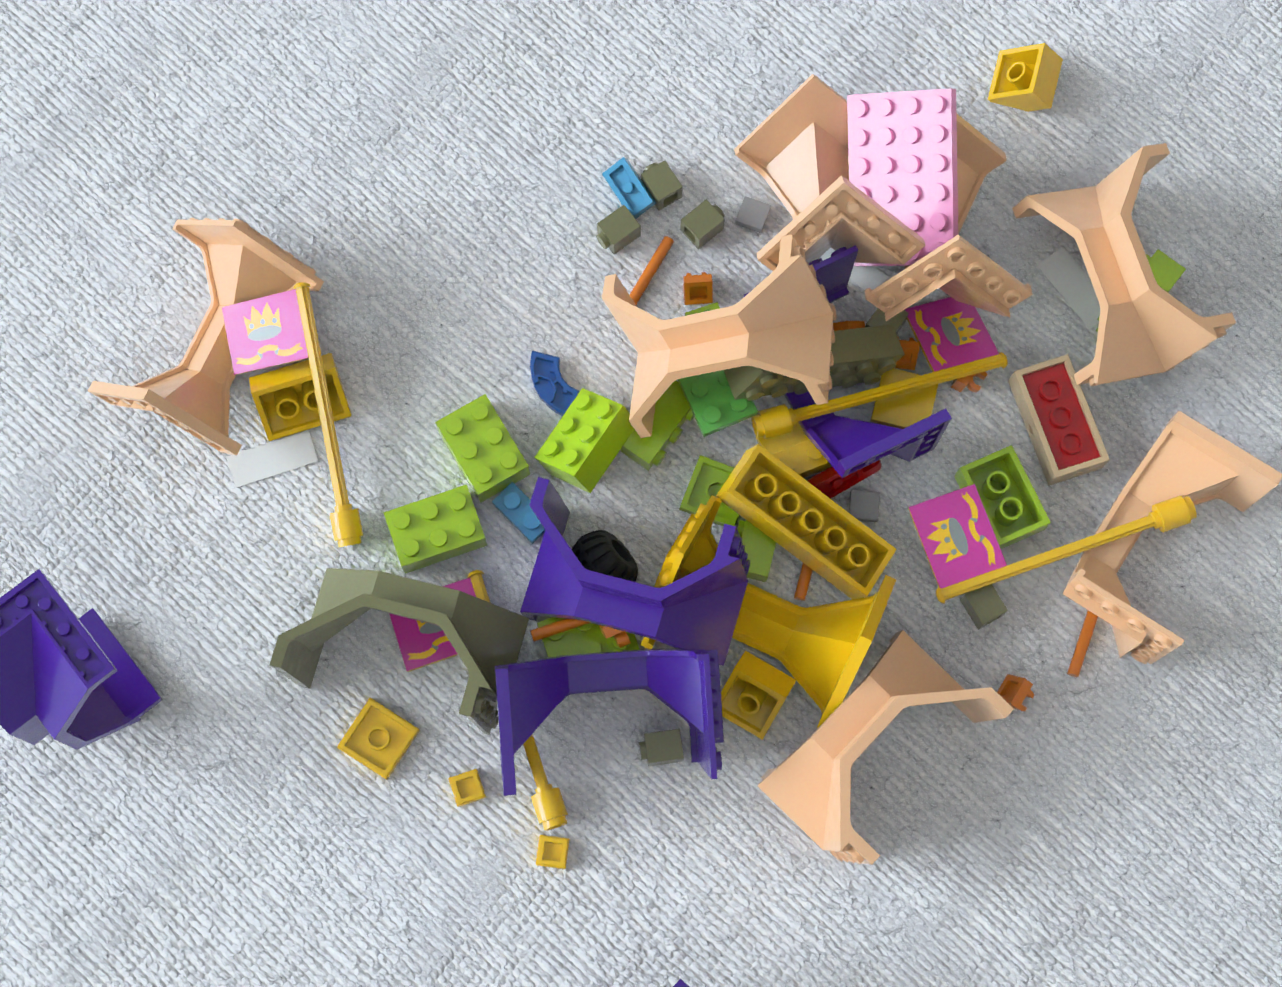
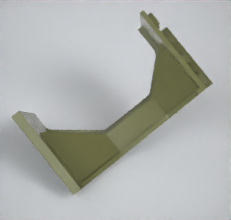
M327 568L312 618L278 635L269 665L298 686L310 689L324 643L368 610L375 609L437 625L442 628L469 673L459 714L466 716L484 734L490 735L491 729H496L499 722L495 666L517 663L529 618L462 591L382 571Z

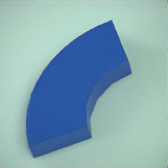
M532 351L530 370L535 390L541 400L552 411L563 416L580 391L569 386L562 378L559 370L560 357Z

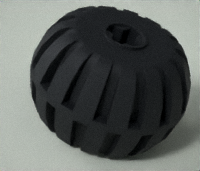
M605 530L589 532L581 536L572 547L573 553L587 570L633 582L636 581L638 567L635 559L624 544L610 532Z

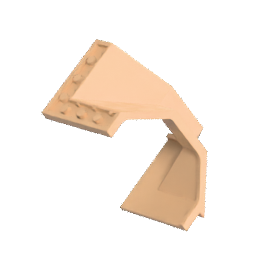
M812 74L734 149L735 155L763 176L793 218L784 229L756 253L758 261L772 271L779 264L781 237L791 234L794 236L798 246L802 245L808 263L819 259L830 248L836 251L841 247L849 249L856 245L858 253L855 262L904 265L926 246L921 236L849 181L847 100L816 75Z
M957 114L959 234L985 176L1007 160L1005 152ZM960 235L947 241L914 264L905 266L903 271L877 288L865 290L866 300L885 313L886 321L938 288L958 302L1009 318L1010 308L1033 295L1031 286L1028 283L1024 285Z
M1166 143L1143 146L1096 186L1028 195L1012 208L1016 219L1042 215L1075 239L1098 298L1100 319L1095 357L1091 363L1074 374L1077 385L1089 383L1090 386H1097L1170 371L1180 362L1191 358L1197 351L1208 347L1214 340L1226 335V330L1236 324L1232 312L1209 317L1197 315L1162 289L1154 278L1132 220V210L1143 175L1170 154Z
M177 219L172 230L198 246L202 251L211 295L210 307L181 363L175 368L134 386L93 381L88 392L111 405L154 412L216 450L237 456L242 445L228 437L230 387L236 375H234L222 307L294 290V286L299 282L309 283L311 285L309 291H319L324 281L315 275L316 271L303 264L291 253L283 250L269 238L261 235L240 219Z
M792 234L781 237L777 268L741 301L725 308L661 320L636 306L616 274L605 276L602 299L638 352L629 422L640 438L652 436L655 404L675 380L741 366H753L800 380L805 384L816 405L828 403L829 390L832 389L830 367L834 365V358L831 346L832 343H835L833 321L837 318L836 309L833 303H829L823 284L819 285L813 265H809L806 260L804 248L802 245L798 246Z
M1178 411L1170 419L1129 478L1095 534L1149 516V512H1152V505L1177 496H1189L1194 506L1220 499L1244 512L1279 484L1282 479V473L1181 411ZM1141 531L1084 551L1063 591V595L1112 625L1120 658L1128 652H1132L1131 656L1135 660L1143 664H1147V662L1152 664L1181 646L1184 639L1131 607L1116 574L1142 533Z
M904 630L896 632L889 640L891 644L868 675L825 722L776 768L768 769L761 777L762 781L758 785L822 850H828L840 862L844 860L846 863L872 865L880 857L853 829L850 822L851 767L855 760L904 708L952 702L973 723L1003 719L1014 710L992 687L964 689Z

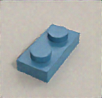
M621 158L602 173L621 204L626 206L635 219L656 204V201L627 158Z
M512 482L492 500V504L533 544L545 532V529L529 506L531 500Z

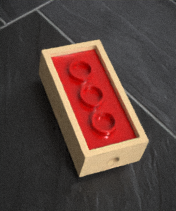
M1068 354L1016 370L1008 380L1048 486L1100 470L1110 460L1081 385L1076 383L1074 377L1075 370Z

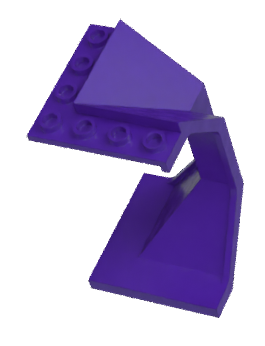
M856 245L849 249L841 247L834 251L830 258L825 260L820 258L808 263L813 265L819 285L823 284L829 303L849 294L847 285L858 253ZM809 391L800 395L795 394V392L784 395L793 410L816 404ZM945 408L904 429L836 416L832 412L799 421V424L805 435L843 478L890 454L910 462L934 450L952 418Z
M538 477L529 506L544 527L545 533L520 613L533 621H537L538 616L583 620L648 637L677 649L718 650L719 665L724 666L747 587V574L750 568V560H747L748 553L745 552V545L742 543V537H740L737 527L724 524L715 558L710 564L661 588L590 571L582 566L563 538L570 511L551 481Z
M40 569L0 597V726L9 735L36 745L50 734L54 740L78 750L140 721L141 716L163 700L97 612L92 608L78 618Z
M642 649L562 655L495 666L501 775L504 796L516 795L514 754L559 703L569 695L635 689L649 691L686 720L690 733L691 762H698L711 779H718L717 770H722L721 752L717 751L715 743L724 742L718 650Z

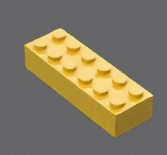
M759 444L745 451L716 495L723 503L852 600L868 596L897 550Z

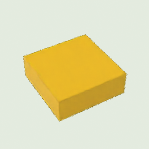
M477 768L448 778L457 807L486 798Z
M540 835L536 866L566 869L570 839Z

